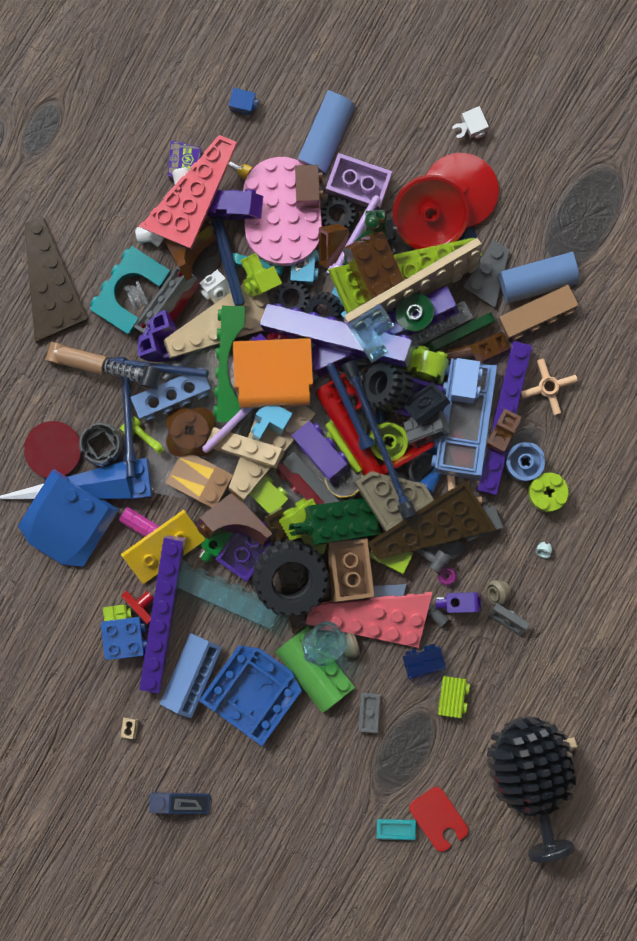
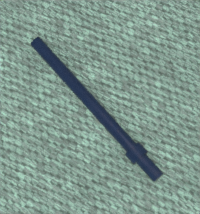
M125 357L110 358L111 362L115 360L116 363L121 362L122 365H133L134 368L146 365L167 373L205 378L209 376V370L133 361Z
M122 377L126 449L124 464H126L127 478L132 479L135 478L134 464L136 463V455L133 454L130 378L125 379Z

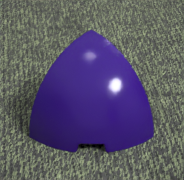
M166 310L153 316L147 322L144 334L139 337L138 356L143 360L168 362L181 359L184 356L169 358L164 340L177 331V328Z

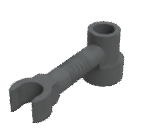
M425 548L414 550L432 563L430 567L439 573L444 565L448 564L452 557L440 549L435 555Z

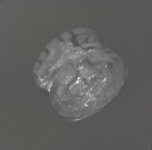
M136 281L137 286L127 285L124 287L135 311L139 310L143 303L146 306L149 305L139 281Z

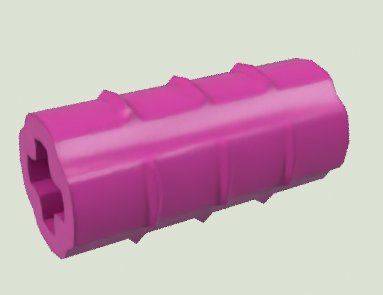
M129 507L125 509L119 519V522L131 528L134 532L139 533L142 537H146L160 527Z

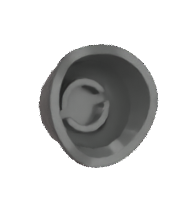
M423 452L404 463V471L411 481L420 482L434 468L431 466L432 454Z

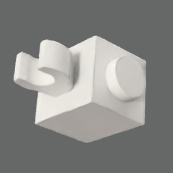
M479 106L462 113L461 120L463 123L455 124L452 127L453 131L456 129L462 131L461 134L456 136V139L459 140L465 136L466 131L470 139L473 137L476 139L486 135L489 126Z

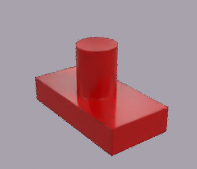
M125 591L121 597L147 624H150L151 615L145 608L154 601V597L146 591L136 600L129 591Z

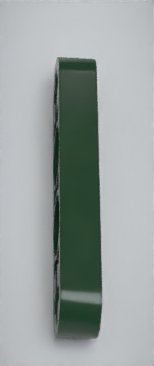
M492 312L487 313L429 342L425 346L429 348V351L436 352L487 327L496 320Z

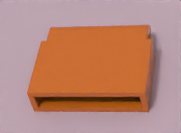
M311 338L233 342L235 391H239L238 402L240 408L310 405L309 388H313Z

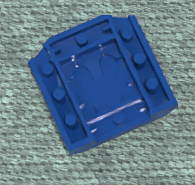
M53 469L18 527L28 543L63 565L83 567L119 509L105 500H100L69 481L68 477Z
M238 645L199 701L263 746L302 690L292 671L260 648Z

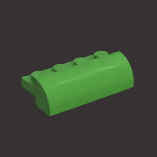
M308 626L275 651L286 667L292 671L295 679L321 713L355 688Z

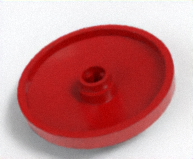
M454 153L442 157L428 170L426 175L446 177L455 182L465 194L469 205V220L466 229L482 223L490 216L498 200L499 187L494 171L484 160L468 153Z
M440 175L420 176L408 182L398 193L393 205L394 225H397V232L408 245L416 249L455 242L461 237L468 224V201L461 188L452 180Z

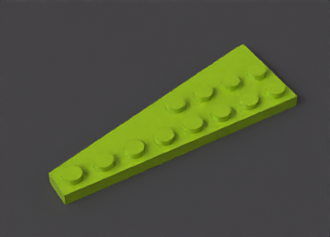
M475 238L394 254V258L404 280ZM349 264L328 269L347 314L368 302L364 300Z

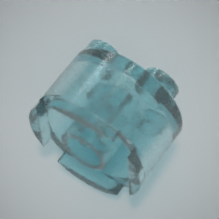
M325 621L316 625L304 635L302 649L307 662H312L318 666H327L346 651L347 638L345 633L338 629V625Z

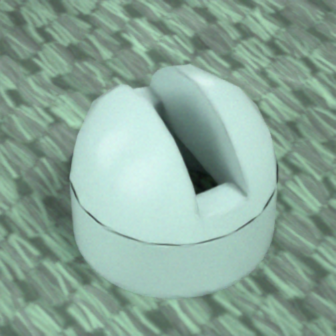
M541 542L537 546L536 554L542 558L550 557L552 553L551 544Z

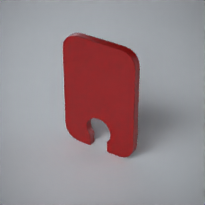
M431 441L416 448L410 445L402 457L392 461L393 468H397L429 450L435 445L434 442ZM384 461L381 462L380 466L383 472L387 473L388 470Z
M433 787L410 803L409 810L436 850L445 851L451 847L450 843L443 838V831L446 828L454 829L459 841L467 835V825L441 788Z

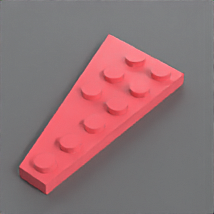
M219 135L204 151L202 157L190 167L191 169L186 175L181 177L166 194L163 201L150 212L148 218L139 227L192 249L238 143Z
M432 592L396 597L393 595L364 598V600L355 601L346 600L344 602H320L317 607L312 606V611L307 613L306 624L419 648Z

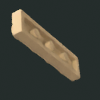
M214 427L208 441L221 429ZM231 432L212 448L277 468L284 453V450L280 447Z

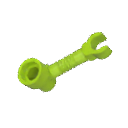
M133 416L132 435L137 434L160 455L165 449L140 427L142 423ZM123 424L119 429L125 435Z

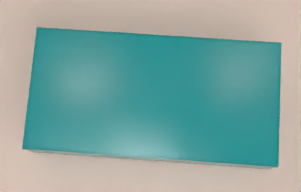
M377 819L376 839L415 840L416 820Z

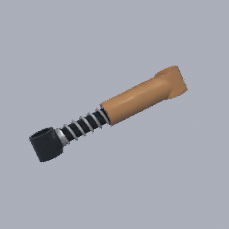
M50 342L45 361L53 364L65 365L99 375L112 374L113 376L118 375L119 378H130L131 381L135 380L141 386L155 390L158 388L162 370L144 365L140 368H134L133 365H122L121 362L116 363L115 360L111 362L109 357L70 348L55 342Z

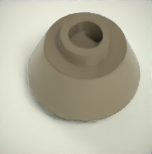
M492 580L486 589L487 597L491 603L503 605L511 596V587L505 581Z
M347 633L340 639L341 643H338L340 654H345V657L358 658L360 650L356 637L353 633Z

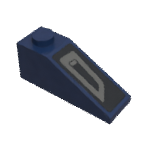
M152 791L150 793L149 813H209L210 794Z

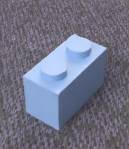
M457 358L451 401L473 404L475 398H479L480 387L477 386V380H481L483 368H479L480 361Z

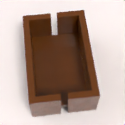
M373 232L361 238L360 241H355L342 248L365 301L372 300L404 281L384 232Z

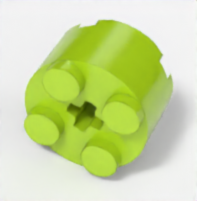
M418 346V349L413 351L407 370L413 374L412 377L429 383L438 381L437 385H441L449 363L448 355L440 351L436 353L429 351V348L425 346Z
M391 422L378 424V429L384 442L386 441L385 437L392 438L391 446H385L391 461L399 459L404 455L408 446L405 430ZM371 430L369 437L373 438L375 445L371 446L370 449L374 456L383 460L382 453L379 451L378 444Z
M543 473L531 482L528 489V499L537 510L547 513L553 512L561 508L567 501L568 486L560 475ZM546 488H548V490H552L550 498L548 495H544L543 493L544 491H546Z

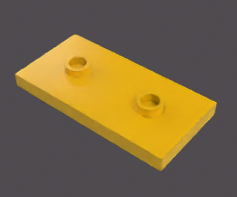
M185 510L179 512L121 554L142 584L158 574L165 536L186 538L184 555L205 540Z

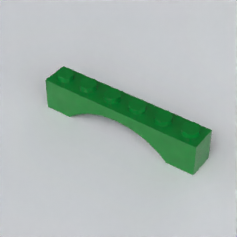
M222 305V309H218V321H221V329L217 328V340H220V348H216V359H219V367L215 369V379L219 380L218 386H215L214 398H218L217 406H214L213 416L217 417V422H229L242 409L231 385L228 361L233 342L245 326L246 306Z

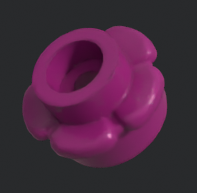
M451 567L443 568L438 576L439 582L445 586H451L457 580L455 570Z

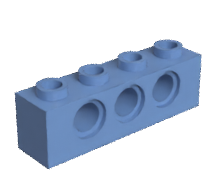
M182 375L158 385L157 390L149 389L130 398L139 419H144L146 422L156 417L155 414L160 412L166 414L173 411L174 406L180 404L182 407L191 403L193 398H204L212 390L207 378ZM187 384H194L195 389L192 393L185 392ZM170 391L177 392L175 400L170 401L167 399V394ZM153 398L159 400V405L156 408L149 406V402Z

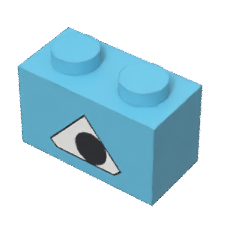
M315 249L307 259L291 266V282L296 281L299 284L313 285L314 280L318 279V268H315V261H319V250Z

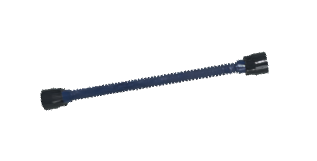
M357 361L347 362L342 365L347 380H351V383L354 385L360 403L363 405L362 408L368 419L367 421H369V426L372 428L379 451H381L380 453H382L381 456L399 497L398 502L400 505L397 507L402 520L412 518L417 515L412 500L409 501L405 496L397 477L398 475H396V470L393 468L388 450L385 447L386 445H384V440L360 383L361 379L359 376L362 374Z

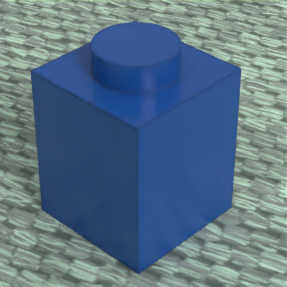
M233 88L229 110L252 116L253 110L256 111L258 106L256 94Z

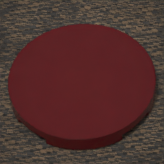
M47 421L34 427L28 434L24 444V456L27 464L35 473L48 478L53 469L65 476L76 468L82 454L79 450V436L67 424L58 421Z

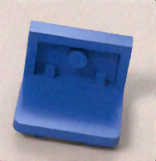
M141 617L103 621L101 623L105 659L112 660L145 655L147 640H144L143 632H146L145 621H141Z

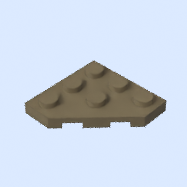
M371 471L354 483L384 531H388L403 521L397 507L400 505L398 502L399 497L390 476ZM398 478L405 496L409 501L412 500L416 511L434 500L424 483Z

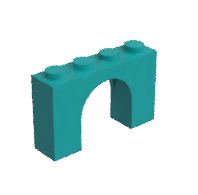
M133 246L124 251L121 256L123 260L119 265L116 264L111 271V278L102 284L100 288L102 290L98 297L95 296L90 303L92 313L128 336H131L135 330L133 326L139 318L118 304L116 291L119 284L128 277L138 276L161 289L171 275L169 269Z

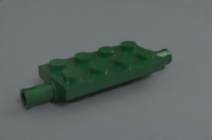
M364 498L307 506L304 508L306 513L305 520L301 523H291L289 525V530H295L289 532L291 536L309 535L313 538L314 545L375 537L381 534L378 525L379 521Z

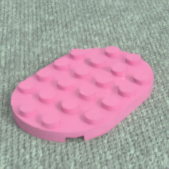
M274 157L256 165L248 174L243 191L245 189L256 190L257 194L264 196L261 219H245V233L248 245L254 253L257 252V255L263 261L276 266H291L307 259L319 244V227L322 226L320 201L319 208H296L295 165L305 164L288 157Z

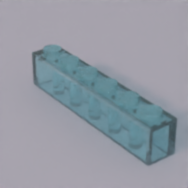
M182 561L178 588L267 628H273L278 615L273 613L272 609L268 610L264 606L263 602L259 600L257 593L250 591L248 594L242 591L244 587L235 583L230 586L225 583L226 579L217 575L212 578L207 575L208 571L199 567L196 571L190 568V563Z

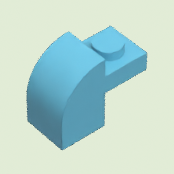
M265 406L261 408L255 415L254 420L257 422L251 430V433H253L252 439L260 441L267 428L282 435L291 419L292 413L279 406Z

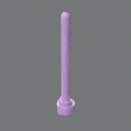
M379 196L372 198L365 212L375 210L380 201ZM365 212L346 246L360 237L364 230ZM343 251L336 264L333 263L328 269L344 265Z
M242 408L203 446V451L209 452L253 408Z

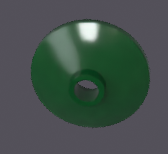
M412 293L410 296L403 297L399 301L395 312L396 319L400 326L408 331L423 330L433 320L434 306L425 295ZM419 312V316L413 317V313Z

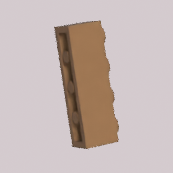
M566 285L500 316L498 321L507 340L512 338L514 341L523 337V333L528 330L532 333L540 329V325L545 322L548 325L556 322L558 316L564 314L566 317L576 312L575 309L578 303L569 285Z

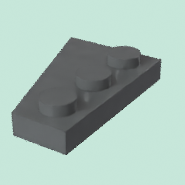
M493 240L481 258L478 269L472 272L463 286L464 290L494 309L500 290V282L497 275L505 270L509 249Z

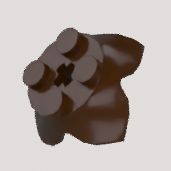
M197 407L194 409L177 408L169 412L166 420L168 428L166 444L170 454L185 456L188 453H193L197 456H205L213 452L214 449L207 453L203 451V446L207 443L215 425L212 411ZM193 426L195 428L193 430L195 432L194 435H186L187 431L185 429Z

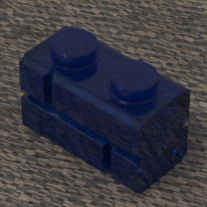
M435 644L423 646L424 650L417 652L416 649L405 651V656H402L408 679L446 669L440 646L435 647Z

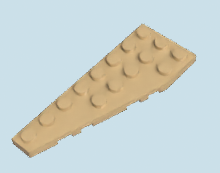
M478 238L472 240L344 315L345 324L348 328L357 327L364 321L396 308L403 297L406 298L412 293L427 294L450 282H457L467 272H474L480 265L481 242Z

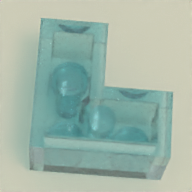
M379 303L347 324L351 334L371 363L388 353L379 336L394 327L390 317Z

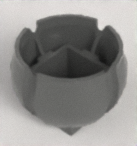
M105 422L93 423L91 428L86 427L79 438V450L81 453H84V459L96 466H106L110 464L111 460L116 461L123 449L122 436L117 434L118 430ZM106 433L114 447L98 456L90 443Z

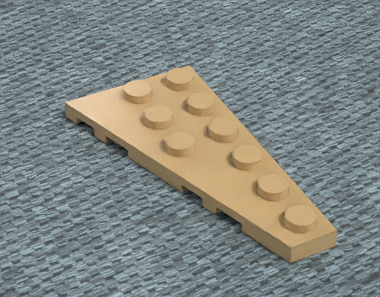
M244 284L241 285L245 301L243 306H246L245 326L239 332L236 339L264 331L260 323L267 304H270L266 291L250 297L244 290ZM231 293L164 340L169 358L220 344V340H217V328L221 329V321H218V309H222V305L235 306Z
M283 406L282 408L291 412L292 416L282 435L267 428L260 442L280 447L285 452L294 442L292 435L316 415L307 406ZM250 431L248 438L252 439L253 433ZM240 457L228 489L244 501L272 467Z

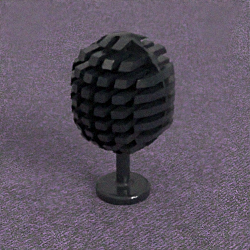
M530 716L515 718L504 724L506 727L501 730V733L496 732L491 735V740L496 742L491 745V748L488 747L487 756L492 757V759H488V767L491 768L490 776L494 780L493 788L497 791L496 797L499 801L506 802L509 808L524 813L523 815L538 818L543 843L533 846L528 851L529 860L533 862L558 860L575 851L572 841L554 839L549 814L560 809L557 806L562 804L563 800L568 801L573 796V793L567 792L573 788V785L576 786L577 776L572 775H575L576 768L575 765L571 764L574 761L573 754L570 753L571 746L569 742L563 741L567 740L568 737L564 732L558 731L555 724H550L540 720V718Z

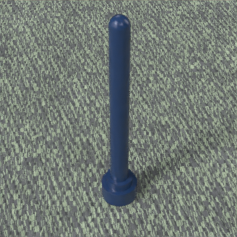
M328 363L327 369L359 436L358 445L360 450L362 451L375 445L373 438H370L369 434L366 435L334 364Z

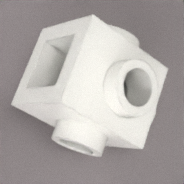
M218 270L208 275L199 283L203 288L201 291L202 295L207 301L211 299L214 304L231 293L229 283Z

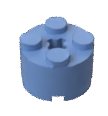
M523 442L516 444L506 455V471L516 481L524 483L532 481L544 470V453L533 443ZM521 458H522L523 460L526 459V458L529 460V461H528L529 467H528L527 465H525V466H522V465H521V463H522Z

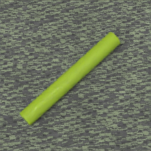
M332 422L327 423L325 427L341 452L348 459L355 474L359 473L362 470L349 451Z

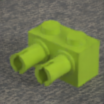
M257 252L240 260L247 273V279L243 280V287L250 297H254L282 284L274 266L268 269L263 268Z

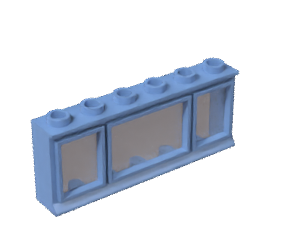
M451 358L445 373L448 376V380L443 383L444 388L442 391L451 402L442 410L446 415L450 434L435 440L434 448H437V454L433 455L431 466L435 467L434 473L480 480L497 365H479V368H483L481 380H477L480 392L479 398H475L473 404L450 400L456 360Z

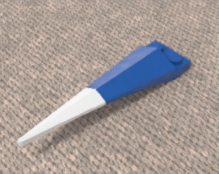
M148 458L136 460L134 464L135 478L132 479L127 478V468L124 461L68 477L69 481L98 499H141L153 497ZM43 484L2 495L0 499H35Z

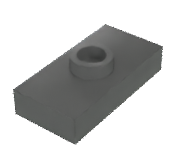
M498 603L488 615L519 636L527 630L530 624L520 618L514 611L507 610Z
M361 692L358 732L378 733L380 694Z

